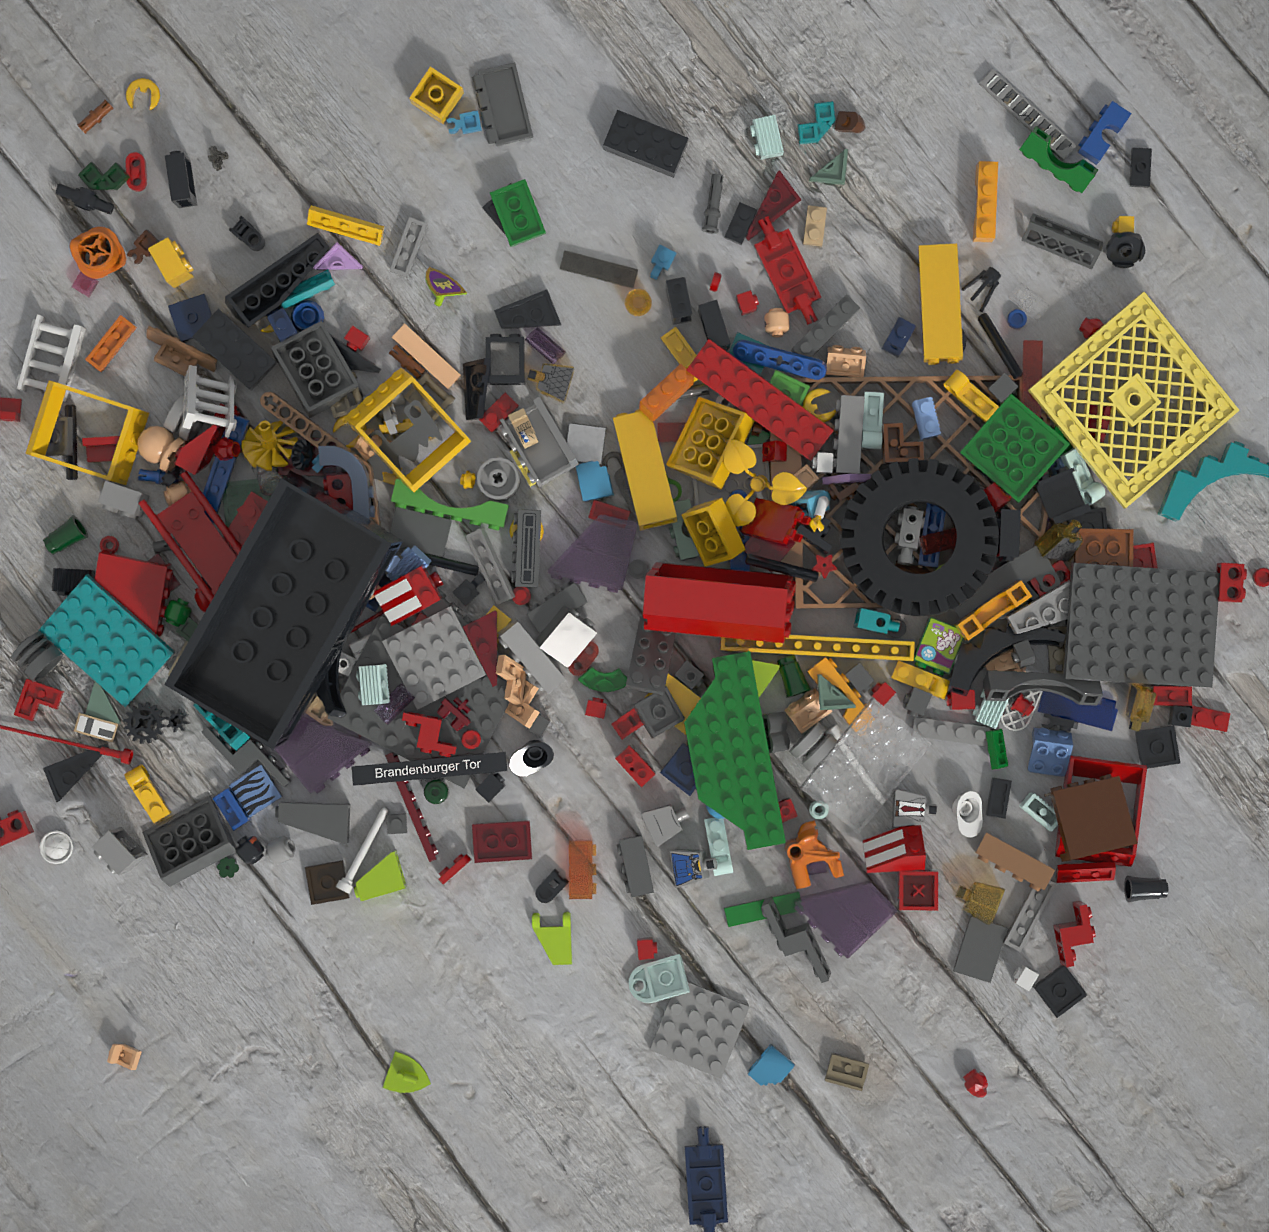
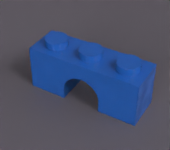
M1114 101L1109 106L1104 105L1099 113L1101 118L1099 121L1094 120L1088 129L1091 133L1088 137L1084 136L1078 144L1081 148L1077 153L1095 165L1100 162L1110 147V144L1106 143L1102 138V130L1110 129L1118 133L1132 114Z

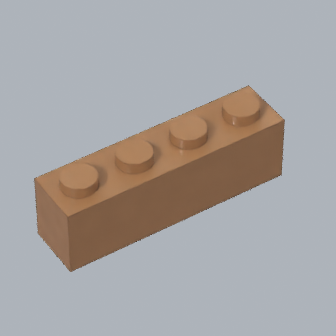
M987 832L975 852L978 854L977 858L981 861L995 863L994 868L1003 873L1006 870L1013 873L1012 877L1020 882L1023 879L1030 882L1029 887L1038 892L1040 889H1046L1055 872V869Z

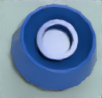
M301 301L292 310V324L301 332L320 321L324 322V311L314 301Z

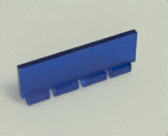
M1043 691L1038 712L1112 731L1118 709L1115 708V700L1104 697L1101 704L1097 706L1078 705L1062 695Z

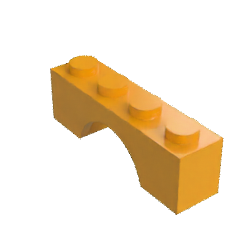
M979 161L976 165L975 185L977 201L973 225V242H993L995 239L998 162Z
M1017 580L954 625L962 637L969 641L993 621L1018 607L1032 597L1024 583L1021 580Z
M824 657L806 672L817 686V674H821L856 705V708H846L842 716L852 730L856 732L874 718L871 715L873 710L867 703L863 705L859 700L861 695L855 688L851 690L847 685L849 680L843 673L839 674L836 671L837 665L831 658L827 659Z

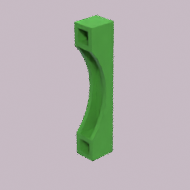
M400 479L395 481L391 502L395 503V507L406 509V506L414 507L413 511L425 513V510L432 511L433 516L443 518L444 515H449L451 520L462 522V519L470 520L469 524L481 526V523L487 524L489 529L497 531L505 527L509 505L494 501H487L481 505L469 508L448 507L430 499L420 488L415 492L411 491Z

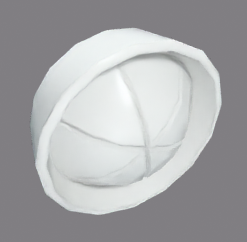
M56 830L44 835L39 848L42 857L47 862L60 864L71 856L73 844L66 833Z

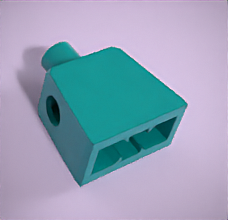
M860 608L857 609L853 628L887 634L888 631L898 632L900 621L890 619V614ZM877 619H880L882 621L881 626H877Z

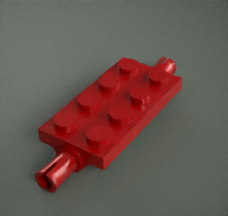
M769 216L765 217L764 220H759L758 223L765 237L763 241L755 244L754 248L785 312L789 314L796 310H801L807 325L812 324V321L813 323L818 321L811 304L822 297L789 228L778 233V231H775Z

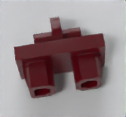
M445 697L437 714L445 719L452 712L456 718L450 725L456 731H459L465 725L468 726L471 720L460 710L462 709L467 714L471 711L466 706L469 700L466 698L462 702L456 697L454 699V702L458 705L456 707Z

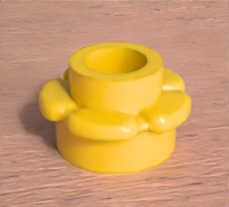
M467 470L465 474L461 475L460 484L463 485L464 489L474 487L476 481L475 473H470Z

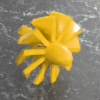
M263 420L254 430L250 427L245 435V439L242 440L244 458L247 459L252 467L256 468L258 466L267 471H272V466H287L288 463L279 453L281 451L290 459L292 449L283 448L282 446L286 444L295 445L298 439L297 437L287 440L281 438L295 431L285 426L279 434H276L275 432L283 422L275 421L269 423L267 420Z

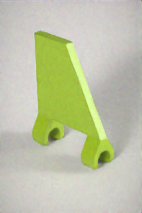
M533 913L532 928L552 965H572L571 913H563V926L540 927V914Z

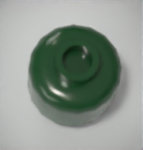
M433 779L425 785L424 797L429 803L440 804L448 798L449 787L443 780Z

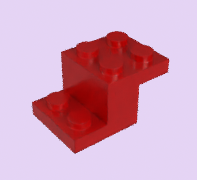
M408 711L403 712L402 721H406L405 725L417 727V724H421L417 742L420 752L431 753L433 750L439 751V755L450 757L451 754L455 755L456 744L438 741L442 718Z
M1082 901L1072 902L1076 921L1053 925L1059 960L1065 967L1074 966V961H1076L1075 950L1071 949V947L1094 943L1093 938L1096 937L1094 926L1090 924V918H1092L1090 906L1087 907V904Z

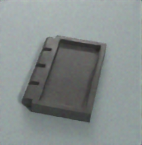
M515 62L478 71L479 75L473 76L472 80L475 91L483 90V92L476 93L479 109H488L480 112L484 127L492 126L491 129L485 130L488 144L496 143V146L533 138Z

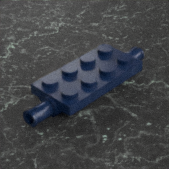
M702 1126L697 1127L698 1144L685 1146L689 1224L701 1225L704 1232H715L717 1224L728 1223L723 1144H710L709 1126H704V1134H702Z

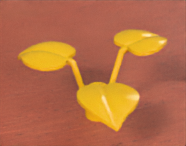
M731 439L724 454L725 467L734 474H740L745 470L747 474L753 477L750 482L752 490L745 498L740 494H734L725 503L735 527L747 525L755 518L756 507L751 501H747L755 492H760L766 487L773 490L772 499L780 505L791 504L804 495L807 487L791 473L782 472L777 474L773 478V486H771L764 475H756V473L749 471L748 468H752L756 464L754 451L747 444L739 440Z

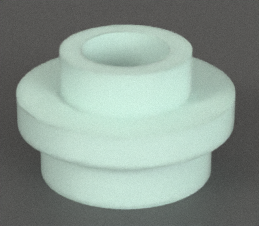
M822 800L812 802L809 807V812L815 819L825 818L829 811L828 805ZM817 806L822 807L821 813H816L815 808Z

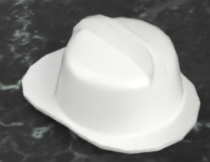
M973 791L958 795L952 805V813L957 818V825L961 834L972 838L977 836L982 828V801L979 794Z

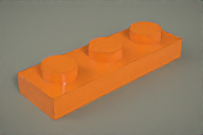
M120 315L85 360L102 372L137 327Z

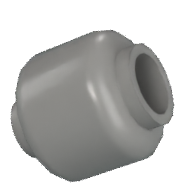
M285 836L271 840L267 844L266 856L275 864L289 861L293 858L296 851L295 844Z

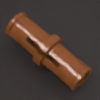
M105 99L93 111L90 110V114L77 125L86 134L94 125L100 124L102 122L101 119L114 108Z
M395 345L393 349L398 354L391 350L389 355L394 357L403 369L406 368L416 379H419L421 375L416 369L421 374L425 372V369L417 364L411 355L408 356L398 345Z

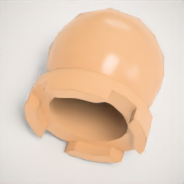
M150 426L143 430L139 436L138 449L140 455L146 461L153 464L160 463V470L164 472L169 470L171 472L176 466L177 457L175 455L178 449L184 447L187 442L180 437L175 440L174 435L164 427Z

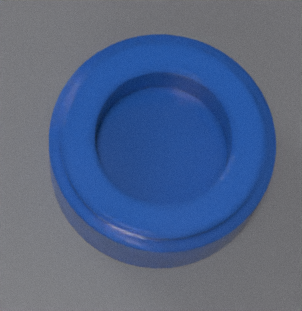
M1020 309L1011 311L1007 316V323L1013 329H1020L1027 322L1025 312Z

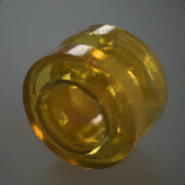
M642 289L632 290L625 298L626 310L634 316L645 315L652 306L650 295ZM640 297L643 299L644 304L641 308L633 306L634 298Z

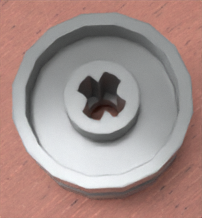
M183 393L169 411L164 428L172 433L179 431V437L186 442H190L205 422L196 421L192 423L190 429L183 428ZM196 409L198 413L209 415L210 411Z
M501 457L491 458L485 461L479 468L477 483L481 492L489 499L504 501L513 497L518 491L520 474L515 465L508 459ZM501 476L503 481L497 483L496 477Z
M819 722L812 726L789 751L796 759L802 757L806 752L808 753L802 760V765L808 771L820 763L838 742L831 734L826 735L820 740L825 733V728Z

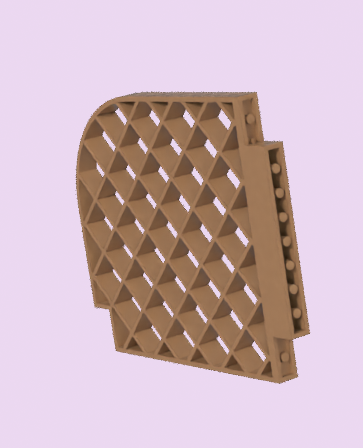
M1008 375L1014 382H1017V399L1027 407V400L1024 399V392L1027 389L1026 380H1023V375L1018 379H1013L1012 375ZM950 376L825 377L819 380L794 378L805 384H813L807 394L819 384H831L841 395L855 396L866 384L877 383L893 398L883 409V414L897 402L915 421L913 408L901 396L914 383H925L940 397L935 404V409L944 401L964 421L947 440L940 435L934 437L941 446L929 459H934L945 449L965 468L963 470L964 474L969 472L984 488L991 485L973 468L974 465L972 463L969 464L949 444L967 425L976 433L981 429L972 420L976 416L974 412L969 417L948 397L951 394L949 391L944 393L935 384L945 383ZM967 376L969 382H972L999 407L1002 405V403L998 404L996 402L998 399L982 383L995 382L1000 376ZM887 383L908 384L897 394ZM840 384L860 385L850 395ZM815 410V411H814L815 414H819V415L822 414V413H821L820 411H818V410ZM1035 413L1050 426V418H1047L1046 413ZM831 418L825 423L834 429V425L830 422L833 419ZM917 423L904 435V441L918 428ZM834 430L832 433L837 437L838 431ZM769 431V442L774 440L782 441ZM788 444L787 461L770 463L771 486H773L772 481L777 474L788 472L794 475L802 468L801 454ZM861 452V461L870 469L867 474H873L879 470L878 468L883 463V458L874 465ZM833 471L831 474H828L829 476H836ZM819 474L817 476L819 479L807 488L806 491H809L825 474ZM837 483L843 490L848 487L846 484ZM1035 485L1032 488L1036 492L1019 509L1021 510L1020 523L1036 537L1032 548L1041 544L1048 518L1042 501L1039 530L1022 515L1039 497ZM846 498L840 501L829 513L825 511L824 517L831 521L830 524L840 534H842L841 526L831 516L847 500ZM914 503L907 505L908 507H917ZM1010 503L1004 506L1006 509L1017 510ZM926 509L923 511V517L926 515ZM797 522L794 529L796 530L800 524L802 525V523ZM886 525L885 531L895 540L896 532ZM942 534L940 549L947 544L953 551L955 550L956 544L950 539L953 535ZM802 539L800 543H795L781 562L803 567V544L815 556H824L815 547ZM895 541L885 550L887 555L898 545ZM842 549L832 557V563L843 553ZM913 551L912 557L919 563V555ZM918 565V568L923 567L931 572L935 571L932 567ZM838 570L832 572L848 589L834 604H824L808 588L813 583L812 581H808L803 585V579L794 577V581H796L794 609L884 608L877 603H871L856 588L855 582L852 584ZM803 591L817 604H803ZM853 592L863 603L841 602Z

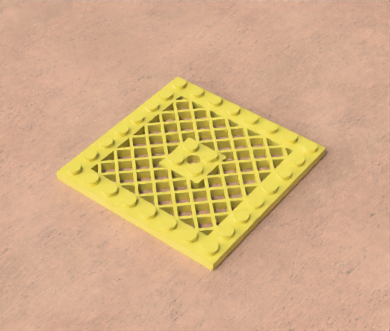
M1145 292L1139 294L1028 389L1029 393L1124 509L1239 411L1237 406ZM1136 327L1144 328L1143 338L1135 337ZM1131 328L1130 336H1122ZM1149 332L1155 339L1148 338ZM1117 340L1116 349L1108 348ZM1122 340H1130L1129 350L1121 349ZM1135 341L1143 342L1142 351H1134ZM1148 342L1156 343L1155 353L1147 352ZM1161 347L1167 354L1160 353ZM1107 352H1116L1115 362H1107ZM1102 353V361L1094 360ZM1121 353L1129 354L1128 364L1120 363ZM1134 354L1142 355L1141 365L1133 364ZM1147 356H1155L1154 366L1146 365ZM1160 357L1168 358L1167 368L1159 367ZM1173 362L1179 369L1172 368ZM1093 364L1101 365V375L1092 374ZM1088 365V372L1081 373L1080 371ZM1106 365L1114 366V376L1106 375ZM1119 367H1128L1127 377L1119 376ZM1132 369H1141L1140 375L1138 373H1135L1132 376ZM1146 369L1154 370L1153 380L1145 379ZM1159 371H1167L1166 381L1158 380ZM1172 372L1180 373L1179 382H1171ZM1079 376L1087 377L1086 387L1078 386ZM1074 377L1073 385H1065ZM1092 377L1100 378L1099 388L1091 387ZM1185 377L1189 380L1190 383H1184ZM1105 379H1113V389H1104ZM1118 380L1126 381L1118 388ZM1146 383H1153L1152 390ZM1158 384L1166 385L1165 395L1157 394ZM1171 385L1179 386L1178 396L1170 395ZM1184 387H1192L1191 397H1183ZM1064 388L1073 389L1072 399L1064 398ZM1078 390H1086L1085 400H1077ZM1091 391L1099 392L1098 402L1090 401ZM1104 392L1112 393L1107 397L1110 403L1103 402ZM1198 392L1202 398H1196V393ZM1132 395H1135L1138 398V404L1136 406L1130 403V397ZM1158 398H1165L1164 408H1157L1161 403ZM1170 399H1177V409H1169ZM1183 400L1191 401L1190 411L1182 410ZM1196 401L1204 402L1203 412L1195 411ZM1065 402H1070V403H1072V404H1071V410H1070V408L1065 404ZM1077 403L1085 404L1084 414L1076 413ZM1090 405H1098L1097 415H1089ZM1103 406L1111 407L1110 416H1102ZM1116 410L1122 416V418L1115 417ZM1155 411L1163 412V422L1155 421ZM1169 412L1176 413V423L1168 422ZM1150 413V420H1142ZM1182 414H1189V424H1181ZM1195 415H1201V417L1194 423ZM1077 417H1083V418H1084V420H1083V425H1082V423L1078 420ZM1089 418L1097 419L1096 429L1088 428ZM1102 419L1110 420L1109 430L1101 429ZM1115 421H1123L1122 431H1114ZM1141 423L1149 424L1148 434L1140 433ZM1128 425L1130 428L1136 425L1135 433L1127 432ZM1154 425H1162V435H1154ZM1167 426H1175V436H1167ZM1180 427L1188 428L1180 435ZM1089 432H1096L1095 439ZM1101 433L1109 434L1108 444L1100 443ZM1114 434L1122 435L1121 445L1113 444ZM1127 435L1135 436L1134 446H1126ZM1140 437H1148L1147 447H1139ZM1153 438L1161 439L1160 449L1152 448ZM1166 439L1174 440L1166 447ZM1101 447H1108L1107 454ZM1113 448H1121L1120 459L1112 458ZM1126 449L1134 450L1133 460L1125 459ZM1139 450L1147 451L1146 461L1138 460ZM1152 452H1160L1151 460ZM1112 461L1120 462L1119 469ZM1125 463H1133L1132 473H1124ZM1138 464H1146L1137 472Z

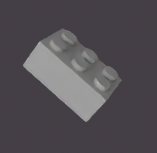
M122 827L109 830L92 846L95 850L94 854L100 860L104 859L108 864L107 868L113 874L117 873L118 875L131 871L147 856V853Z

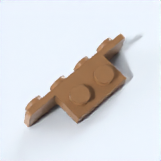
M151 326L147 328V339L161 345V348L154 357L155 362L183 376H186L189 365L197 366L198 364L215 372L217 360L212 355L205 354L194 346L187 345L178 338L163 333L158 328Z

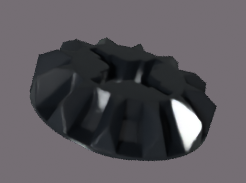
M300 439L293 446L291 460L293 466L298 470L309 468V462H312L313 446L310 445L308 440Z

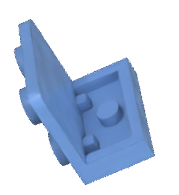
M1033 727V747L1028 763V771L1061 777L1065 776L1073 749L1072 733L1063 730L1055 731L1047 728Z

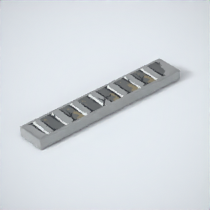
M994 69L979 83L982 88L1030 132L1037 126L1050 135L1051 150L1062 161L1077 146Z

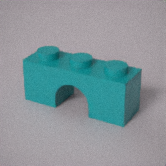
M196 703L193 705L236 751L250 738L248 734Z

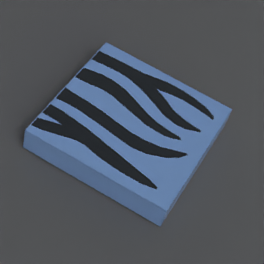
M262 764L229 785L249 818L283 797Z

